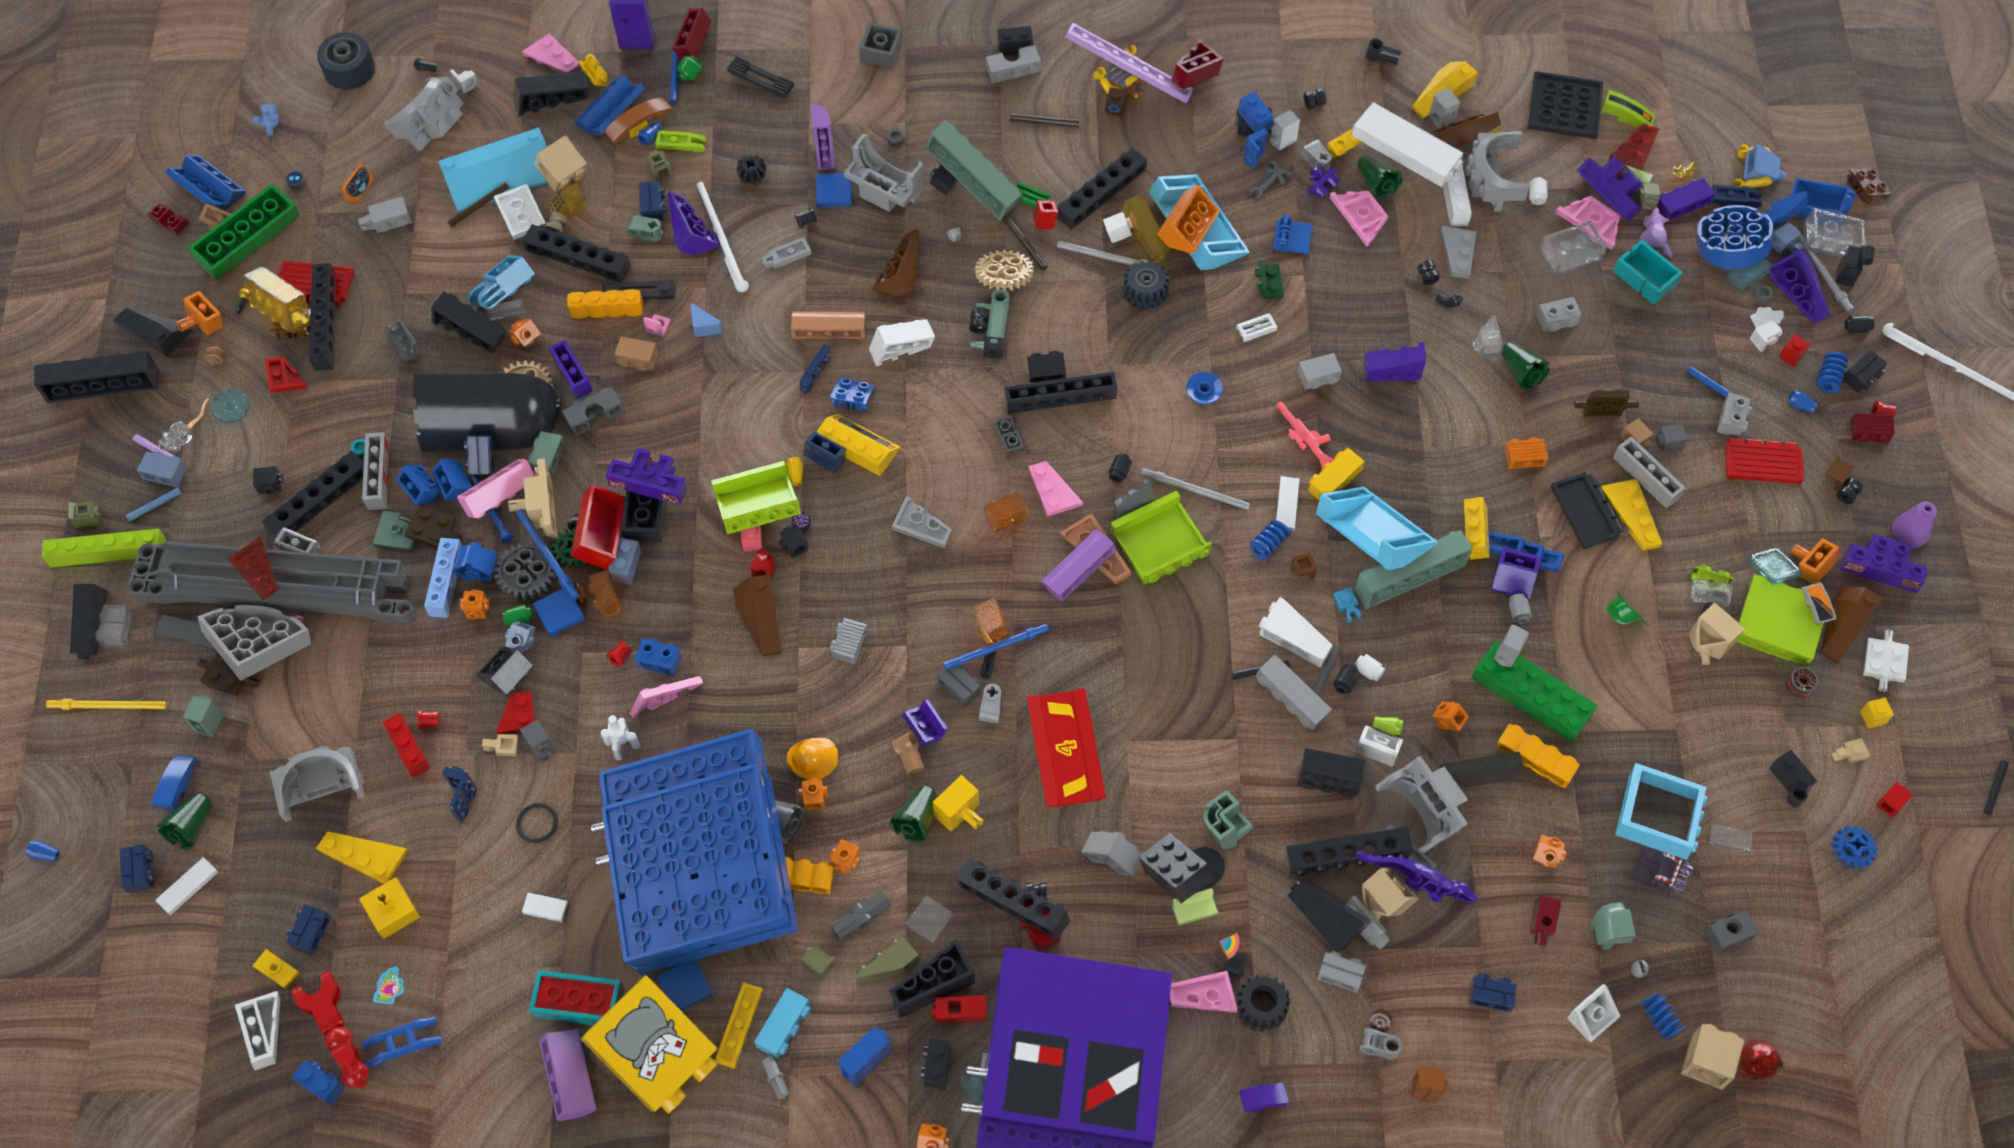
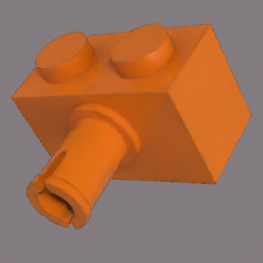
M200 291L183 299L185 313L188 316L176 322L181 332L196 325L206 335H209L223 327L221 313Z
M1824 538L1811 551L1795 544L1790 554L1802 560L1799 563V577L1811 584L1818 583L1839 560V547Z

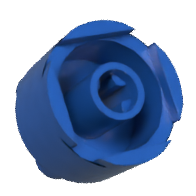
M471 542L470 545L459 548L453 571L456 570L455 574L466 581L474 582V579H478L480 583H488L492 579L497 561V552L481 548L479 543Z

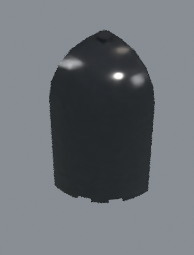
M414 374L413 398L417 400V409L413 410L414 423L419 425L416 435L421 451L464 450V440L467 439V436L477 434H492L493 450L530 448L534 446V441L536 437H539L541 431L551 433L554 430L558 418V410H561L562 406L561 399H558L556 391L551 384L541 378L528 374Z

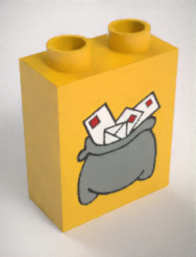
M646 975L581 1038L651 1112H656L661 1106L669 1114L686 1097V1094L679 1087L691 1075L698 1082L702 1081L717 1065L710 1057L717 1050V1047Z

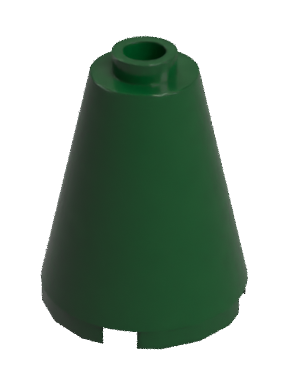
M1369 154L1359 158L1357 167L1376 199L1385 200L1387 199L1386 196L1389 194L1394 195L1403 182L1402 173L1398 169Z
M1515 342L1506 343L1502 347L1501 356L1521 389L1525 391L1534 389L1533 385L1536 383L1540 385L1546 379L1550 372L1548 367L1550 364L1547 360Z
M930 786L919 787L892 816L890 826L897 835L902 833L905 835V840L915 843H921L927 838L933 816V801L937 798L935 790Z
M204 793L194 794L157 824V827H160L158 829L159 834L170 844L175 845V843L182 845L180 849L190 850L194 846L212 806L210 797Z

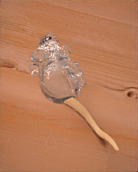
M207 398L204 401L200 415L192 420L189 425L179 420L170 426L169 432H162L164 437L156 444V448L174 453L181 452L180 446L192 439V427L202 418L209 399Z

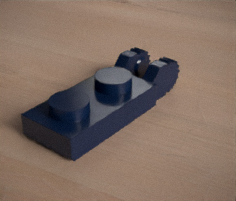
M1715 184L1712 186V190L1715 192L1712 203L1743 205L1758 208L1762 205V200L1757 199L1762 196L1760 190Z
M822 345L801 377L800 390L802 393H809L813 387L812 382L814 378L820 376L822 366L824 364L827 365L830 361V346Z

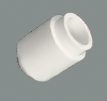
M1536 177L1529 182V198L1534 205L1544 204L1548 197L1547 181L1541 177Z
M1368 654L1365 656L1361 655L1355 663L1359 673L1371 681L1375 680L1377 682L1385 671L1382 664Z

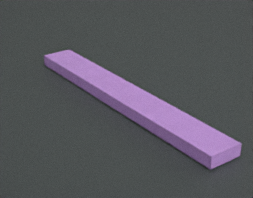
M1072 23L1065 38L1184 103H1187L1193 91L1191 87L1182 90L1171 81V76Z

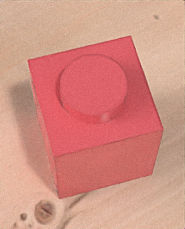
M761 525L741 530V542L744 552L763 549Z

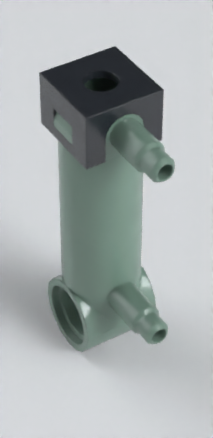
M1003 288L992 292L991 304H976V309L990 311L985 342H970V347L984 349V357L1002 358L1009 309V293L1007 290L1004 291Z

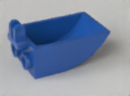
M1796 178L1790 194L1792 196L1807 191L1808 203L1797 214L1817 224L1841 227L1842 221H1846L1848 210L1852 209L1856 197L1855 191L1850 190L1851 187Z

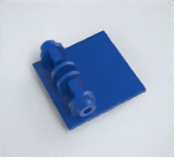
M1283 215L1281 220L1276 222L1273 250L1308 254L1312 224L1292 222L1289 215Z
M839 378L830 396L831 404L843 408L845 405L847 409L850 403V409L854 407V410L867 411V402L875 385L867 382L853 381L848 378Z

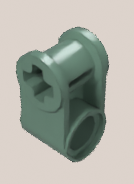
M640 215L632 217L627 229V234L630 237L652 242L660 241L663 238V231L660 229L661 224L658 219L642 217Z

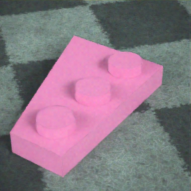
M547 34L522 51L524 57L533 58L537 63L546 64L552 70L561 74L573 73L581 68L578 61L550 34Z
M1047 461L1029 466L1030 475L1047 517L1083 506L1081 499Z
M1227 971L1171 983V1007L1238 1013Z

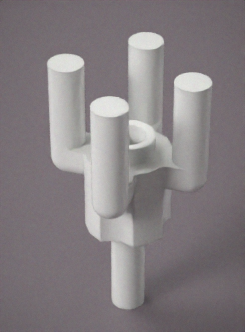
M612 715L608 718V729H603L601 736L605 745L610 746L612 744V751L616 760H622L621 745L630 741L632 748L638 749L640 744L636 734L629 732L625 719L619 718L617 721V718Z

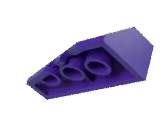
M669 191L668 199L673 234L679 251L684 254L697 255L717 248L720 244L712 230H707L703 226L705 223L703 219L694 215L695 210L685 197Z
M1799 250L1767 267L1774 284L1798 306L1812 323H1816L1831 315L1815 268L1807 251Z

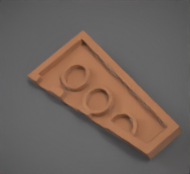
M1092 513L1060 532V536L1074 548L1095 529L1107 537ZM1117 550L1098 567L1114 584L1132 575Z

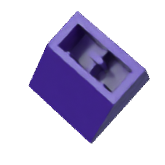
M1503 547L1498 559L1491 590L1512 596L1524 594L1525 598L1529 600L1541 557Z

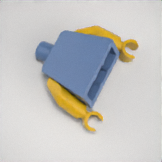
M1745 144L1739 147L1737 156L1739 158H1746L1744 171L1746 182L1742 179H1736L1733 186L1763 187L1769 186L1776 180L1782 182L1785 179L1786 172L1780 170V158L1767 147H1763L1760 144L1751 148Z

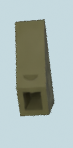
M903 936L899 940L895 939L888 945L887 950L883 953H877L872 958L870 964L867 966L863 965L856 971L854 976L855 982L862 984L904 974L919 961V954Z

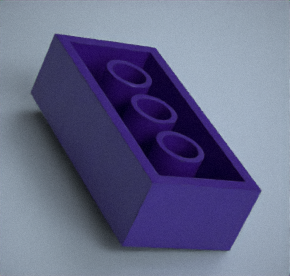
M609 0L619 49H653L655 32L648 0Z

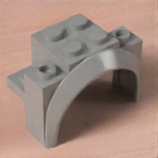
M448 76L424 79L423 81L427 82L424 89L404 109L384 122V126L396 139L406 138L417 151H421L431 139L442 138L463 115L459 109L464 103L455 94L459 89Z
M1521 131L1478 133L1477 139L1473 142L1472 153L1468 156V165L1465 166V176H1468L1467 190H1470L1471 197H1482L1483 201H1490L1494 212H1501L1504 201L1526 200L1529 184L1512 182L1501 178L1498 158L1494 157L1498 149L1518 148L1520 136L1522 135Z
M867 134L861 135L852 147L853 162L845 170L844 177L859 184L861 198L888 212L896 204L904 207L908 201L914 203L923 192L922 162L918 161V165L912 173L902 171L889 164L874 150Z
M328 746L317 747L314 750L298 753L294 757L288 758L289 762L285 766H280L270 772L278 812L285 822L292 820L290 806L352 787L353 791H356L358 799L365 797L362 786L365 783L364 777L358 769L355 754L350 747H341L336 751L331 750ZM296 782H298V788L293 787Z
M1421 756L1415 758L1404 768L1390 774L1376 785L1377 791L1392 789L1399 792L1416 808L1427 831V841L1425 845L1418 849L1422 854L1446 841L1468 824L1457 809L1468 799L1445 767L1432 772Z

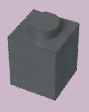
M1683 423L1661 427L1656 435V443L1660 446L1662 452L1684 449L1688 441Z

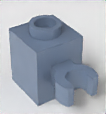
M1789 222L1773 233L1772 248L1780 254L1787 250H1790L1791 254L1799 250L1802 251L1804 247L1798 243L1802 234Z

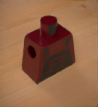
M1541 895L1534 901L1530 932L1535 934V945L1546 947L1548 937L1555 934L1562 900Z

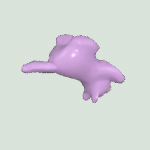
M1655 208L1650 216H1645L1643 224L1647 230L1640 235L1639 240L1642 239L1653 248L1661 247L1664 253L1669 258H1672L1673 255L1666 242L1667 233L1664 228V223L1668 222L1669 219L1664 218V216L1659 214V209Z

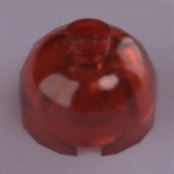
M1754 1039L1743 1045L1738 1068L1744 1078L1747 1079V1075L1753 1076V1080L1767 1079L1777 1074L1776 1069L1779 1066L1782 1069L1783 1061L1781 1055L1770 1042Z

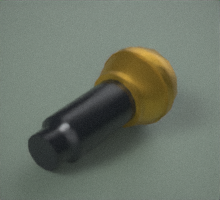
M241 288L238 292L239 300L235 307L236 314L241 313L246 301L251 297V291L248 288Z

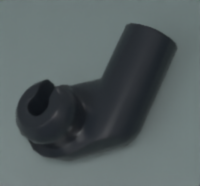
M416 58L413 67L420 71L436 72L437 64L424 62L421 58Z
M1440 292L1435 300L1447 308H1453L1461 304L1463 297L1456 293L1454 297L1448 298Z

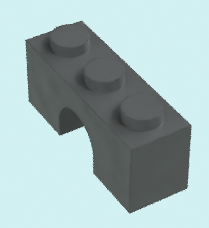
M613 387L603 389L599 393L586 397L581 402L570 405L562 410L564 419L574 436L591 429L588 418L593 413H603L607 420L624 413L622 402Z

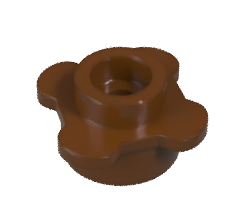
M576 581L574 582V588L579 594L576 599L582 604L584 603L583 599L589 596L588 589L584 583L579 584Z

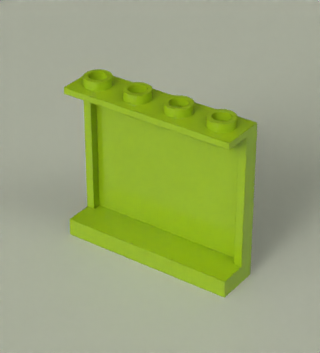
M784 461L711 481L727 534L801 514L798 498L795 496Z
M1177 490L1111 522L1110 532L1144 585L1149 582L1154 583L1165 574L1170 575L1181 566L1186 567L1193 560L1204 558L1210 553L1212 543H1206L1180 503L1181 496Z
M1754 574L1748 584L1750 587L1738 622L1745 630L1737 642L1808 667L1814 658L1824 623L1815 624L1811 607L1806 606L1802 589H1796L1787 586L1783 582H1776L1768 579L1766 576Z

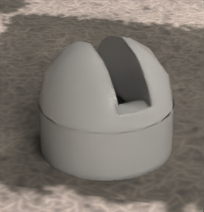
M960 227L947 231V235L951 241L956 242V239L958 241L961 239L962 232Z
M1636 960L1631 965V972L1635 977L1642 978L1649 971V966L1644 960Z

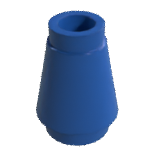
M654 122L640 130L637 135L638 141L644 146L651 145L657 137L658 131L662 129L660 124Z
M1793 390L1787 400L1791 407L1813 413L1817 407V403L1801 390Z
M31 840L26 849V856L34 860L56 862L60 855V850L40 840Z

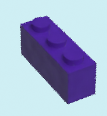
M1704 178L1693 180L1685 186H1678L1673 191L1660 194L1657 208L1659 209V214L1671 221L1711 204L1715 192Z
M566 340L548 347L554 363L574 397L578 399L593 392L588 377Z

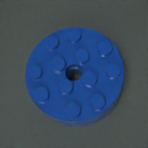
M1743 205L1724 206L1713 210L1712 214L1704 216L1699 222L1698 252L1707 262L1722 269L1748 268L1765 259L1772 249V221L1768 215L1757 212L1756 208Z

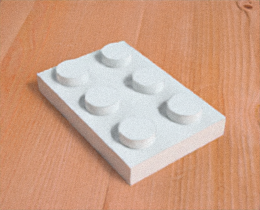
M527 184L494 196L513 240L525 236L531 224L546 226Z

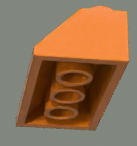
M1196 185L1183 192L1157 234L1168 247L1194 253L1220 210L1203 189Z

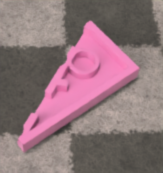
M698 676L668 685L662 684L653 689L646 688L639 693L630 715L633 719L639 717L640 711L646 708L652 711L660 705L677 698V692L687 688L691 691L702 685L703 681Z

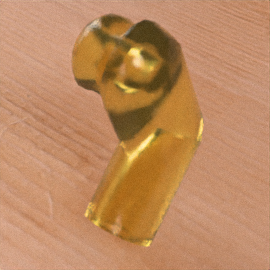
M1692 161L1686 168H1683L1682 165L1679 166V164L1675 165L1673 174L1676 177H1690L1698 168V164Z

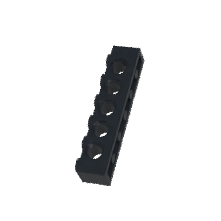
M1133 147L1123 152L1106 169L1099 171L1092 180L1085 182L1082 188L1074 191L1065 201H1061L1057 206V218L1072 230L1145 172L1147 169V159Z
M531 224L522 240L525 251L619 283L623 282L631 267L629 257L624 253H617L606 247L602 248L591 242H584L576 237L563 235L559 231L548 230L543 226Z
M331 263L312 264L309 362L315 371L334 370L336 272Z
M1114 372L1004 387L1007 414L1117 399Z
M352 450L348 454L343 455L339 461L329 466L324 473L314 478L310 484L299 490L291 499L282 503L273 513L268 514L261 521L266 530L275 539L282 528L293 532L300 530L363 479L364 462Z
M1408 826L1286 846L1290 875L1295 874V876H1304L1308 874L1307 872L1311 871L1323 873L1330 868L1342 870L1348 868V865L1354 864L1358 867L1368 865L1367 862L1356 856L1357 851L1382 857L1389 855L1393 857L1403 856L1406 859L1409 858V855H1412L1413 851ZM1391 842L1395 845V848L1388 850L1384 844ZM1368 845L1373 846L1375 851L1367 853L1364 847ZM1352 849L1355 854L1349 857L1344 854V851ZM1326 852H1331L1335 857L1332 860H1327L1323 855ZM1310 855L1315 860L1312 863H1306L1303 858Z
M969 859L955 877L962 889L1056 941L1071 921L1067 914V909L1062 905L1057 904L1056 906L1047 897L1035 895L1034 891L1030 888L1019 886L1012 878H1004L995 869L993 871L989 870L980 861L975 862Z

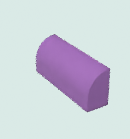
M810 105L818 171L836 169L829 113L819 105Z
M1095 529L1040 583L1062 603L1116 551L1114 543L1102 532Z
M578 1029L546 1033L539 1043L557 1122L576 1119L594 1112L596 1105Z

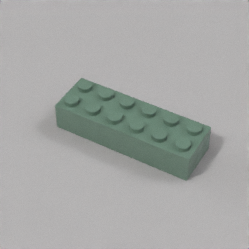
M947 120L931 132L925 148L999 221L1005 218L1015 208L1022 195L1018 187L1012 185L1007 180V177L1000 173L991 161L983 157L980 150L974 148L969 143V140L962 136L956 127Z
M1452 531L1441 539H1435L1438 541L1436 546L1402 568L1387 570L1379 563L1372 569L1366 568L1362 570L1358 576L1354 591L1365 610L1466 566L1472 547L1462 531Z

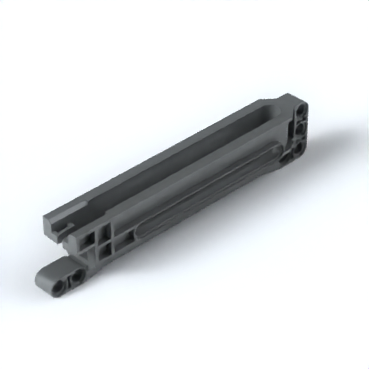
M166 541L162 544H144L139 548L128 584V589L134 598L139 602L147 603L200 602L235 606L255 605L283 610L362 616L384 623L411 624L417 618L416 611L409 601L387 599L388 592H407L410 577L409 575L401 574V560Z

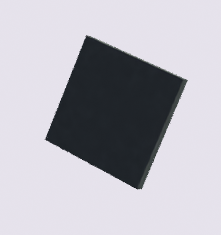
M1535 71L1527 129L1597 140L1604 81Z

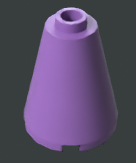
M1924 501L1899 515L1892 525L1893 536L1897 537L1901 542L1911 544L1912 548H1919L1926 544L1932 534L1937 512L1936 507L1932 503Z

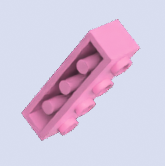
M518 459L457 496L466 515L477 519L486 514L485 511L490 508L494 509L500 506L501 502L506 498L511 499L517 495L516 492L521 489L524 490L523 478L534 477L535 474L527 460Z

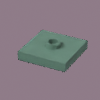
M382 511L373 541L374 547L412 551L414 540L405 537V531L409 523L399 520L401 513Z

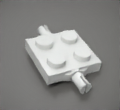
M1889 630L1884 631V640L1868 638L1866 644L1863 675L1880 680L1878 690L1882 691L1883 689V692L1887 691L1888 682L1904 683L1906 680L1909 645L1892 641V630L1890 632Z

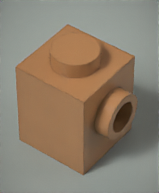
M1638 418L1624 427L1620 437L1626 441L1632 436L1646 449L1651 444L1650 440L1653 433Z

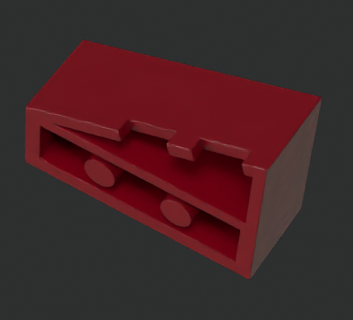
M1200 40L1197 46L1190 50L1188 55L1185 54L1176 63L1171 81L1184 90L1219 76L1224 58Z

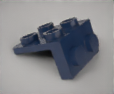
M445 766L442 775L450 787L456 789L449 810L457 821L462 822L463 817L468 815V805L471 799H474L477 788L469 774L464 772L463 769L456 766L452 768Z

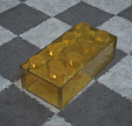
M263 266L244 275L246 282L244 285L250 296L249 303L253 308H257L262 314L267 315L274 322H277L293 334L310 325V315L303 293Z

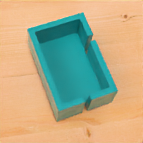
M1642 239L1617 260L1613 270L1616 275L1638 293L1642 291V296L1653 305L1678 285L1683 274L1682 271Z

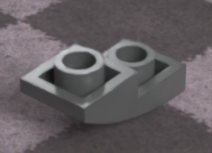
M1011 415L993 421L1006 454L1024 448Z

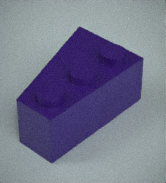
M1419 342V346L1407 348V345H1403L1401 349L1390 351L1387 348L1366 352L1364 360L1366 381L1379 382L1390 380L1395 382L1399 380H1421L1426 364L1424 342Z

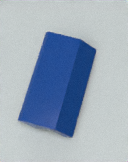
M625 75L618 76L573 123L594 137L602 135L604 130L627 109L645 87L641 83L632 85Z
M185 155L182 167L168 168L166 172L169 177L204 204H209L221 210H227L246 192V190L200 155Z

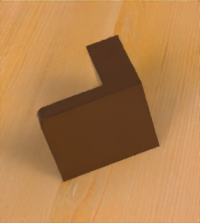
M1836 457L1825 473L1826 476L1838 482L1834 490L1838 491L1853 469V466Z
M1310 552L1292 558L1290 564L1291 571L1296 570L1298 577L1309 574L1311 579L1315 578L1317 566Z

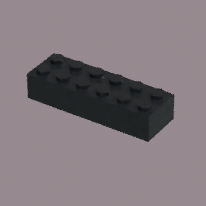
M148 351L120 353L111 356L34 365V385L47 403L159 389V369Z

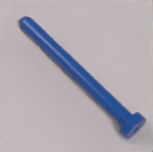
M477 476L471 477L474 486L480 483ZM490 508L487 511L501 534L499 539L502 543L510 542L514 537L512 532L507 531L496 509Z

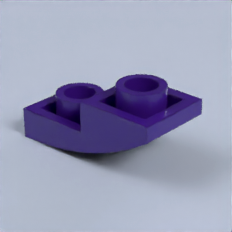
M1283 1083L1260 1085L1239 1091L1244 1112L1263 1111L1266 1107H1281L1289 1103Z

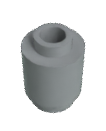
M1515 594L1509 598L1508 604L1513 621L1518 624L1527 623L1532 617L1528 599L1525 598L1524 594Z

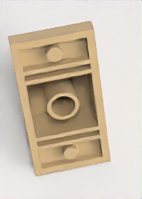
M545 458L537 459L538 467H535L536 476L523 478L525 498L508 500L510 513L520 509L526 510L535 529L543 528L544 537L547 536L549 542L554 543L553 538H557L552 478Z

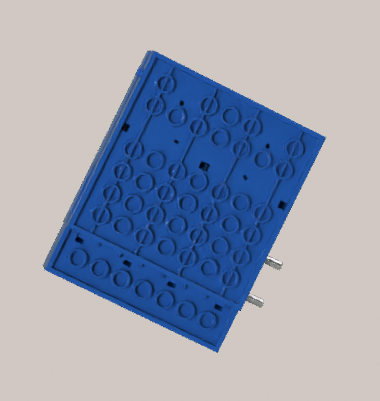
M752 728L599 772L604 805L601 807L603 822L591 825V830L593 832L601 829L605 830L608 855L596 858L597 865L607 862L610 864L624 963L628 966H634L635 971L644 975L799 932L772 781L768 776L762 739Z

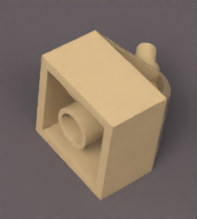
M1716 603L1710 606L1698 618L1689 633L1693 647L1701 656L1702 665L1710 664L1709 656L1720 659L1735 645L1745 628Z
M1380 868L1362 884L1364 906L1378 921L1381 915H1402L1419 900L1393 868Z

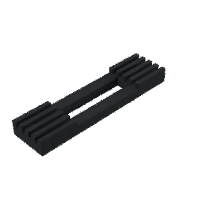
M735 56L731 64L727 66V72L784 98L794 88L793 81L780 75L776 76L738 56ZM749 70L773 81L774 83L771 85L750 74H747L746 72Z
M674 280L602 284L603 293L610 290L656 288L655 292H641L642 299H675Z

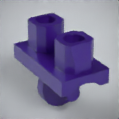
M1314 167L1310 171L1311 177L1309 179L1311 182H1317L1307 192L1310 195L1314 192L1321 199L1329 192L1324 186L1325 182L1331 189L1340 182L1339 178L1335 175L1338 170L1333 167L1323 175L1325 172L1324 168L1318 169Z

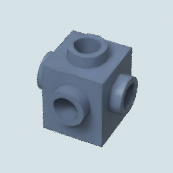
M519 621L511 624L510 629L505 634V640H507L505 646L516 649L520 653L532 648L535 641L533 635L536 627Z

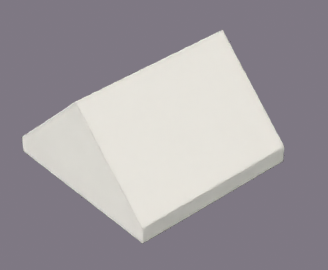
M1365 725L1355 753L1393 767L1403 739Z
M1603 984L1578 1005L1567 1019L1589 1042H1592L1620 1017V1014L1607 986Z

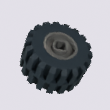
M1149 260L1147 262L1140 261L1139 264L1134 263L1133 267L1130 266L1127 272H1125L1124 296L1128 303L1131 302L1133 307L1138 306V309L1145 308V310H1149L1151 307L1155 309L1157 305L1161 306L1163 301H1166L1169 292V276L1167 270H1164L1162 265L1158 266L1159 263H1151Z

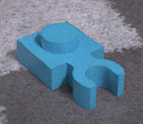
M1351 587L1333 593L1332 597L1339 612H1346L1345 618L1348 623L1352 620L1351 614L1356 615L1358 620L1361 618L1360 610L1355 608L1358 607L1359 603Z

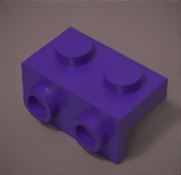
M928 699L924 700L921 706L905 711L902 715L922 747L941 741L948 730L946 724Z

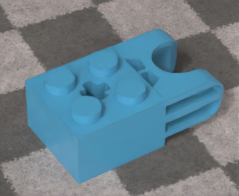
M508 255L482 276L484 281L469 292L468 300L473 306L487 309L493 308L508 295L512 296L515 294L519 286L530 282L531 277L535 273L522 256Z

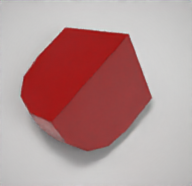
M760 549L750 566L751 575L756 577L769 574L771 579L775 569L774 559L768 551Z

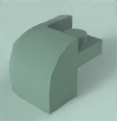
M1228 790L1218 795L1206 805L1203 814L1204 826L1209 835L1222 849L1234 847L1237 845L1238 839L1253 830V825L1240 812L1239 802Z
M1625 902L1610 903L1602 906L1590 921L1589 932L1595 931L1596 941L1601 946V951L1610 950L1614 944L1631 943L1636 937L1630 909H1625Z

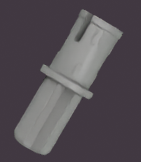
M773 1056L768 1057L762 1061L769 1077L767 1079L768 1083H771L777 1098L783 1099L789 1094L783 1080L784 1075L779 1071L775 1058Z

